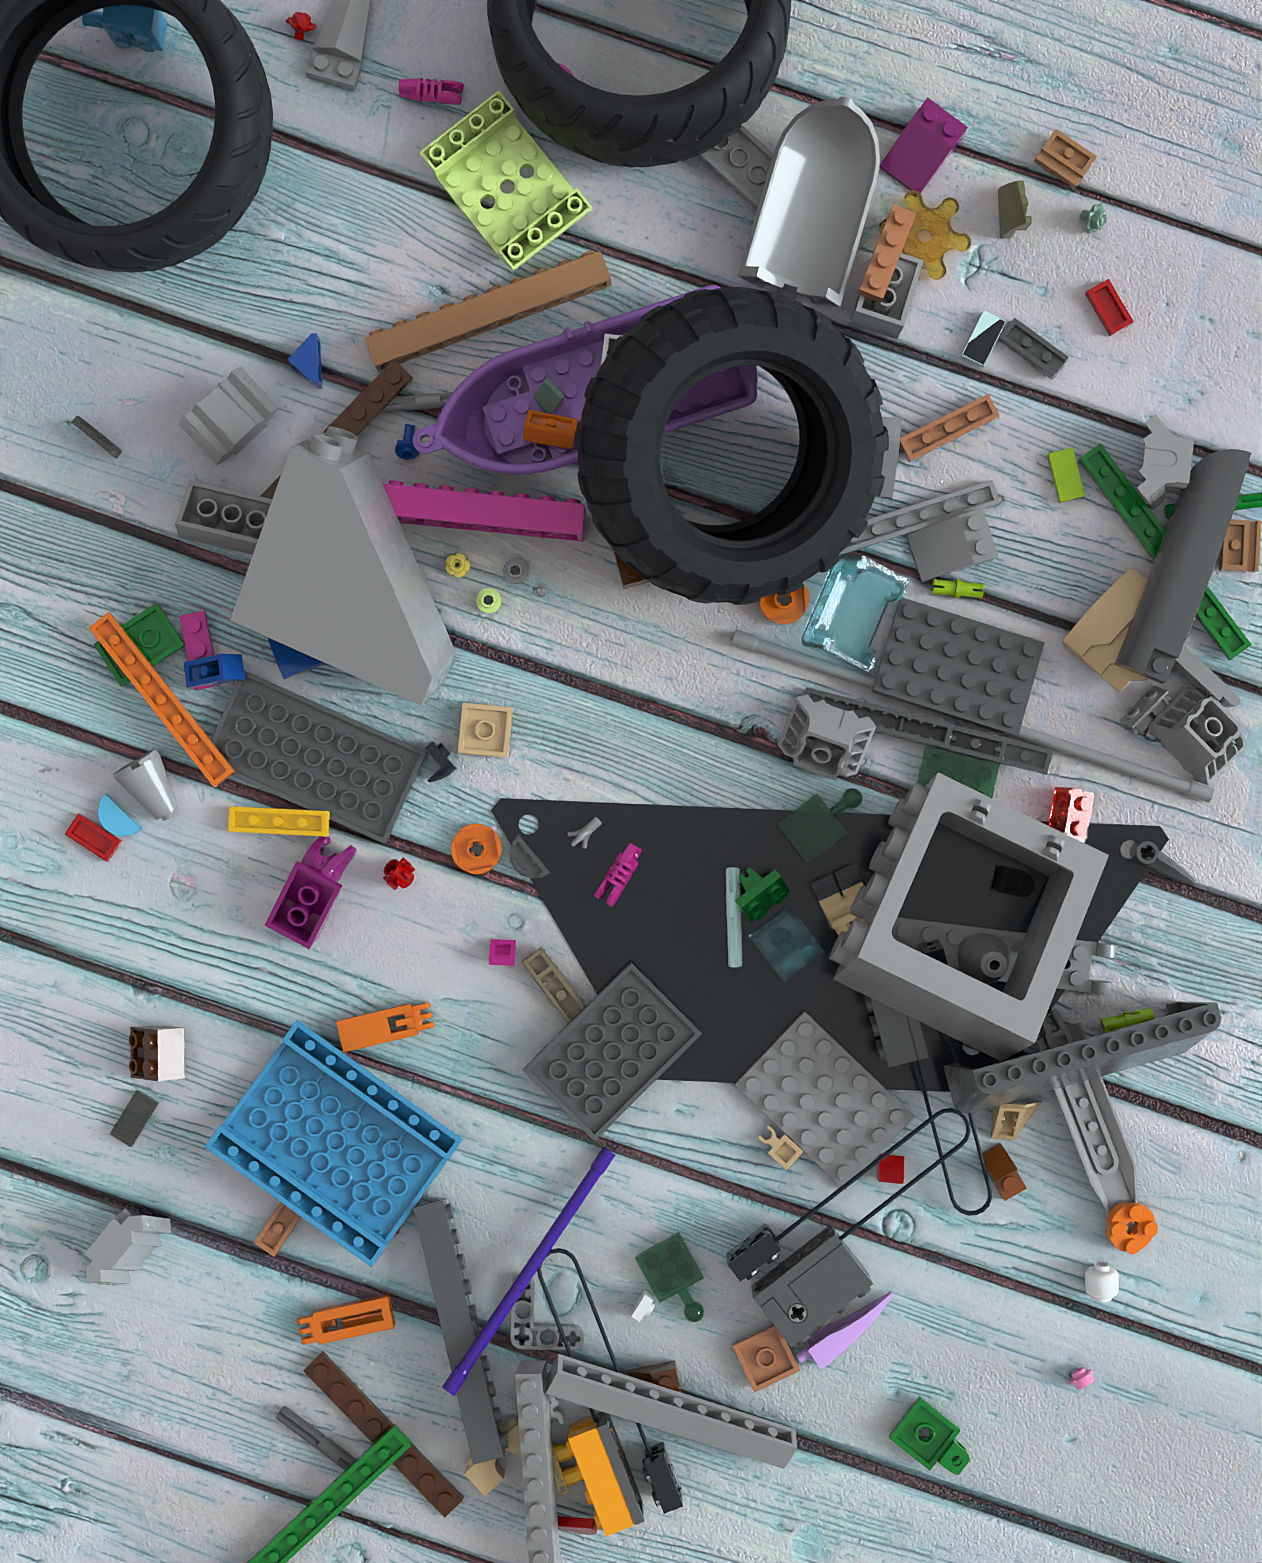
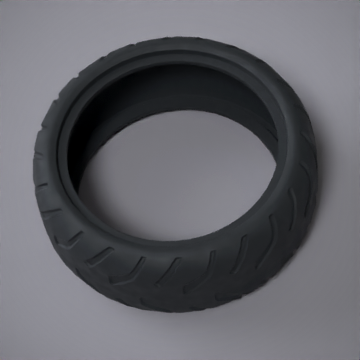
M0 0V216L28 242L56 257L86 267L115 272L134 273L160 270L199 255L219 242L241 219L258 193L266 173L273 133L272 99L264 67L247 32L225 4L220 0ZM128 5L152 8L175 17L191 35L204 57L209 70L215 100V122L211 144L205 161L195 179L165 209L148 218L125 225L94 226L84 222L64 208L50 194L34 169L28 154L23 131L22 109L27 81L34 63L46 44L58 31L73 20L94 10L112 6Z
M487 0V16L496 61L508 90L524 114L541 132L560 146L600 163L630 168L652 167L686 161L705 153L709 148H714L739 130L741 124L747 122L761 106V102L766 98L778 75L786 51L791 14V0H744L748 15L744 28L729 53L713 69L692 83L678 89L652 95L634 96L616 94L592 87L578 80L557 64L544 49L532 27L537 0Z

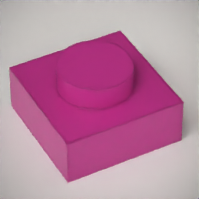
M491 939L489 965L514 966L516 940Z

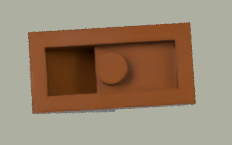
M1001 1143L982 1153L986 1170L1004 1201L1027 1189L1017 1172L1016 1165Z

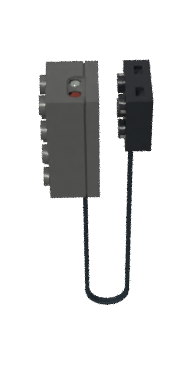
M939 940L919 944L921 953L948 965L944 948ZM864 995L868 1012L873 1011L874 1015L869 1016L875 1037L880 1036V1039L876 1040L881 1061L886 1060L888 1067L915 1062L929 1117H931L932 1111L918 1059L929 1058L920 1021ZM948 1036L954 1062H958L953 1039L951 1036ZM968 1113L988 1190L986 1203L974 1211H968L958 1206L954 1199L945 1161L941 1165L954 1208L962 1214L973 1216L983 1213L990 1206L992 1189L972 1113ZM933 1120L931 1122V1127L934 1134L938 1154L941 1158L943 1156V1153L940 1146L935 1123Z

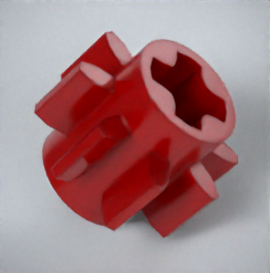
M402 858L400 862L397 859H392L384 867L385 876L383 879L394 890L398 886L402 889L407 888L414 880L412 872L415 871V868L405 858Z

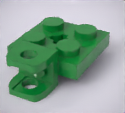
M921 1396L916 1399L889 1434L890 1440L929 1471L938 1461L949 1472L958 1475L970 1461L965 1447L955 1439L961 1431L960 1427ZM920 1428H930L929 1433L931 1436L929 1438L925 1436L922 1439L919 1438L920 1432L918 1430Z

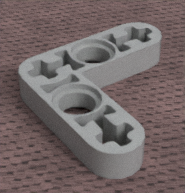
M517 1274L514 1277L512 1284L514 1283L519 1274ZM532 1277L528 1283L530 1287H526L525 1298L518 1299L511 1309V1343L517 1349L566 1350L563 1340L562 1344H558L559 1332L556 1324H534L535 1282ZM520 1304L527 1305L530 1309L529 1315L523 1318L519 1317L515 1311L516 1307ZM530 1322V1325L525 1324L524 1332L529 1337L525 1338V1342H520V1339L515 1337V1335H519L520 1324ZM561 1324L565 1336H570L571 1331H575L576 1336H580V1338L576 1339L575 1343H570V1339L566 1338L570 1349L577 1350L584 1342V1331L582 1328L575 1324ZM545 1330L552 1331L555 1335L554 1341L544 1343L540 1338L541 1333Z

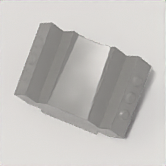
M238 367L230 372L227 379L219 382L214 390L204 399L196 403L191 412L183 415L178 425L218 465L226 461L232 454H238L268 426L266 423L274 417L279 407L242 367Z
M1154 415L1145 422L1150 434L1143 439L1145 444L1143 467L1139 470L1145 481L1137 487L1144 502L1152 509H1155L1164 502L1165 492L1178 494L1180 489H1185L1189 484L1194 439L1182 438L1171 434L1157 415Z
M1189 687L1182 691L1149 724L1150 735L1161 738L1162 747L1170 751L1180 761L1183 769L1194 772L1195 781L1209 785L1246 748L1245 737L1240 733L1243 726L1213 695L1206 698L1200 691Z
M807 694L796 697L778 746L786 756L793 758L794 766L835 780L839 775L847 777L858 773L876 725L869 716L859 719L853 710L846 711L833 707L824 700L813 702Z
M124 1209L120 1214L118 1213L84 1253L92 1260L85 1268L86 1283L112 1286L130 1284L129 1271H140L142 1263L156 1247H161L160 1234L171 1233L170 1219L144 1215L134 1216L127 1209Z

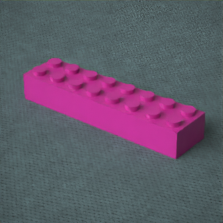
M394 480L388 481V484H383L399 522L403 524L583 542L586 508L585 504H580L581 500L568 498L565 502L555 501V497L540 496L539 500L530 499V495L516 493L515 497L505 496V493L501 491H490L489 494H480V490L465 488L464 492L454 491V487L439 486V489H430L427 484L414 483V486L411 487L403 486V482Z

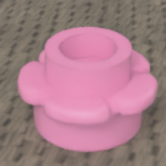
M1084 1367L1077 1368L1071 1373L1070 1384H1074L1077 1390L1090 1385L1094 1381L1091 1375L1093 1371Z

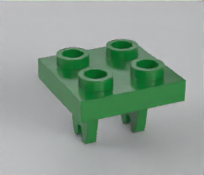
M751 868L746 870L749 874L748 877H745L743 874L738 876L746 892L735 902L751 923L754 920L763 918L767 914V910L774 904L782 903L790 892L776 869L764 878Z

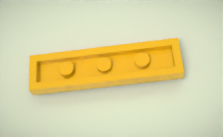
M229 806L228 832L327 837L329 836L330 811Z

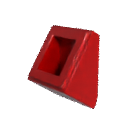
M889 1154L880 1161L877 1167L876 1179L879 1182L904 1184V1156Z

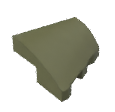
M1024 180L1014 181L1001 186L998 189L1000 238H1011L1015 231L1027 230L1032 224L1031 216H1026L1028 199L1025 193Z

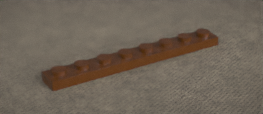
M394 359L328 427L342 428L358 436L414 378ZM328 427L323 431V433H327ZM280 476L262 493L261 497L273 499Z
M324 1351L303 1370L372 1443L376 1442L394 1425ZM413 1443L392 1463L444 1518L463 1501L464 1496Z

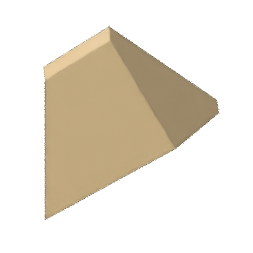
M1016 1100L992 1107L991 1138L1017 1140L1020 1130L1042 1104V1101Z

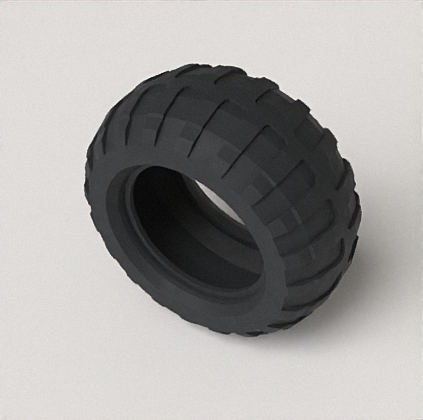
M746 287L703 289L687 293L682 298L663 306L659 305L641 317L640 322L633 326L627 334L619 336L607 351V358L602 363L597 375L594 378L591 377L584 394L586 398L585 405L582 411L581 422L577 424L575 434L579 466L577 476L581 493L586 499L596 529L608 542L613 551L630 568L653 585L686 597L694 602L705 604L728 602L734 605H746L759 602L763 597L773 594L781 596L802 588L805 580L814 576L819 571L822 573L831 569L840 560L839 554L847 547L853 537L859 538L868 524L865 518L871 509L875 496L880 497L884 486L885 477L881 472L884 453L889 450V435L886 426L882 422L880 405L883 404L875 379L870 378L863 364L864 359L856 345L849 338L843 336L826 316L796 300L774 292ZM735 366H759L780 383L795 409L799 426V450L793 472L779 495L767 507L747 519L725 525H705L684 519L671 502L661 474L660 446L670 414L684 394L703 378L720 370Z

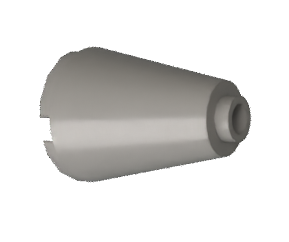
M156 748L113 773L115 780L156 820L162 818L163 821H166L176 814L175 809L178 807L160 753Z
M981 933L964 942L959 951V964L964 974L985 984H991L1000 980L1007 972L1010 964V954L1007 946L1001 939L992 934Z

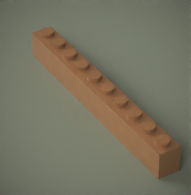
M601 251L585 252L580 256L581 258L571 261V259L563 260L555 268L549 270L547 268L539 269L533 273V276L528 278L517 277L511 280L509 285L503 287L500 285L493 286L487 289V293L482 295L472 294L465 297L463 302L455 305L454 303L442 305L439 311L433 313L429 311L418 314L416 319L409 322L406 320L398 321L392 325L393 328L384 331L383 329H377L370 332L369 336L364 339L377 371L384 370L394 359L399 364L611 286V277Z

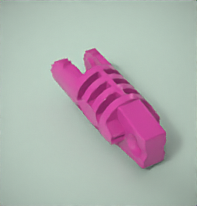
M423 78L400 79L398 85L400 97L419 102L424 100V102L436 103L438 101L441 104L454 105L461 104L462 97L459 94L464 89L462 82L439 80L438 82L436 79L430 80L427 78L425 81H423Z
M630 843L623 853L620 852L615 862L595 892L594 897L598 899L604 897L611 884L615 886L608 896L607 904L611 907L615 905L639 864L637 860L642 852L639 847Z

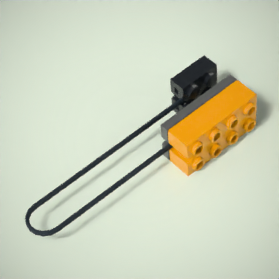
M561 1248L551 1249L546 1257L554 1253H562L569 1256L575 1264L615 1371L621 1373L577 1259L568 1250ZM541 1264L537 1270L539 1281L568 1356L574 1358L544 1282ZM589 1408L591 1416L570 1424V1433L566 1434L568 1439L566 1446L569 1455L576 1458L577 1465L575 1469L579 1480L585 1481L586 1490L584 1492L588 1504L594 1505L596 1525L599 1530L603 1528L607 1537L632 1527L634 1524L637 1525L645 1522L644 1503L610 1414L599 1412L597 1415L594 1409ZM636 1423L646 1448V1458L642 1459L644 1466L642 1470L647 1483L652 1482L653 1491L651 1493L656 1507L661 1506L664 1514L683 1507L682 1488L664 1442L649 1447L641 1424Z

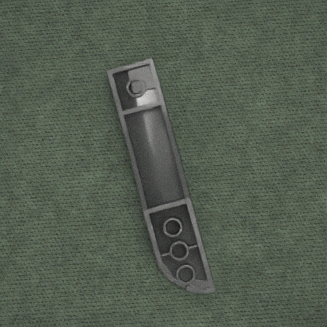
M1239 449L1220 450L1204 457L1190 470L1189 484L1185 489L1180 490L1148 581L1114 665L1161 684L1167 682L1175 660L1180 656L1215 567L1239 497L1251 452Z

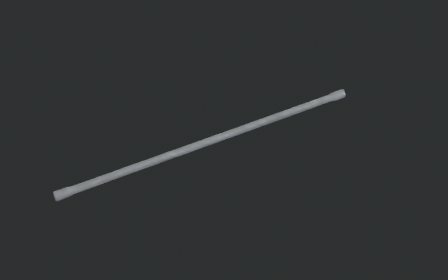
M735 630L731 642L733 645L752 651L755 650L873 689L876 677L759 639L757 636ZM1021 726L1019 736L1017 737L1185 793L1187 796L1208 803L1214 794V788L1193 781L1189 782Z

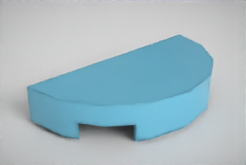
M104 794L99 802L98 816L105 830L113 835L129 836L143 829L108 794Z

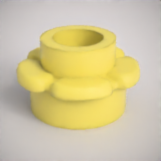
M451 554L446 559L447 565L445 569L449 575L460 578L469 571L470 562L466 560L464 554ZM456 563H459L460 566H459V567H455V564H456Z

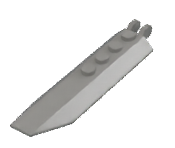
M1055 1008L1050 1011V1016L1057 1030L1051 1032L1045 1018L1040 1029L1043 1035L1035 1043L1038 1051L1085 1039L1086 1035L1081 1022L1065 1026L1059 1011ZM1102 1076L1055 1089L1056 1098L1089 1183L1106 1212L1109 1214L1121 1202L1127 1201L1131 1203L1137 1201L1136 1164Z

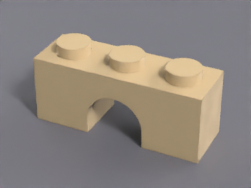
M512 1417L503 1426L504 1431L502 1433H506L508 1448L505 1451L512 1452L521 1459L518 1418ZM470 1456L465 1462L467 1466L464 1475L484 1496L504 1479L505 1470L499 1465L497 1459L473 1465Z

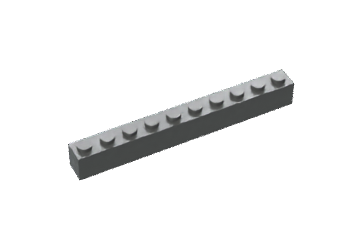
M445 1198L415 1206L413 1209L452 1372L469 1350L481 1329L477 1330L475 1320H478L475 1304L471 1305L469 1295L472 1294L470 1280L465 1279L463 1269H466L463 1253L459 1254L457 1244L460 1243L457 1228L453 1229L451 1219L454 1218L451 1203L447 1204ZM482 1353L456 1393L473 1465L504 1457L505 1449L508 1448L506 1433H501L499 1423L502 1422L499 1406L495 1407L493 1397L496 1396L495 1385L493 1381H489L487 1371H490L487 1355L483 1356Z

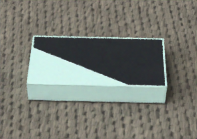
M983 311L960 357L983 368L1006 321Z

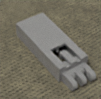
M1183 646L1173 668L1206 698L1213 695L1225 707L1238 706L1241 702L1240 698L1189 649Z

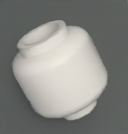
M1095 1262L1094 1266L1088 1267L1085 1271V1292L1094 1301H1111L1119 1291L1118 1272L1110 1267L1107 1262Z

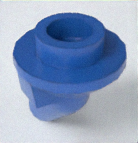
M405 424L403 440H398L395 446L396 455L404 460L414 459L420 454L413 445L415 425Z

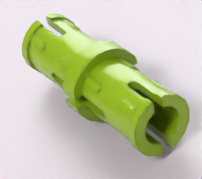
M933 578L932 586L942 587L931 588L932 595H951L956 599H959L960 596L983 598L984 592L973 591V589H984V583L962 582V579L949 581Z
M1151 1007L1131 1012L1126 1010L1116 1016L1101 1018L1103 1032L1107 1033L1154 1020L1155 1017Z

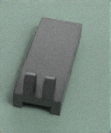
M1016 318L1011 321L998 339L1051 379L1056 377L1069 358Z

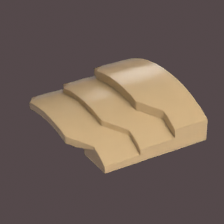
M1133 568L1119 578L1096 601L1067 634L1062 643L1119 693L1131 681L1148 680L1146 677L1114 665L1147 583V580Z

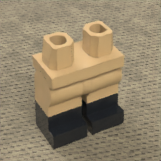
M855 863L809 884L830 928L835 929L838 936L842 931L847 932L850 926L849 922L858 918L849 913L853 900L863 885ZM835 881H836V883H837V885H838V887H839V889H840V891H841V893H842V896L840 895V893H839V891H838V889H837V886H836V884H835Z

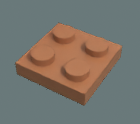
M774 1324L732 1343V1347L754 1393L800 1371L787 1341Z

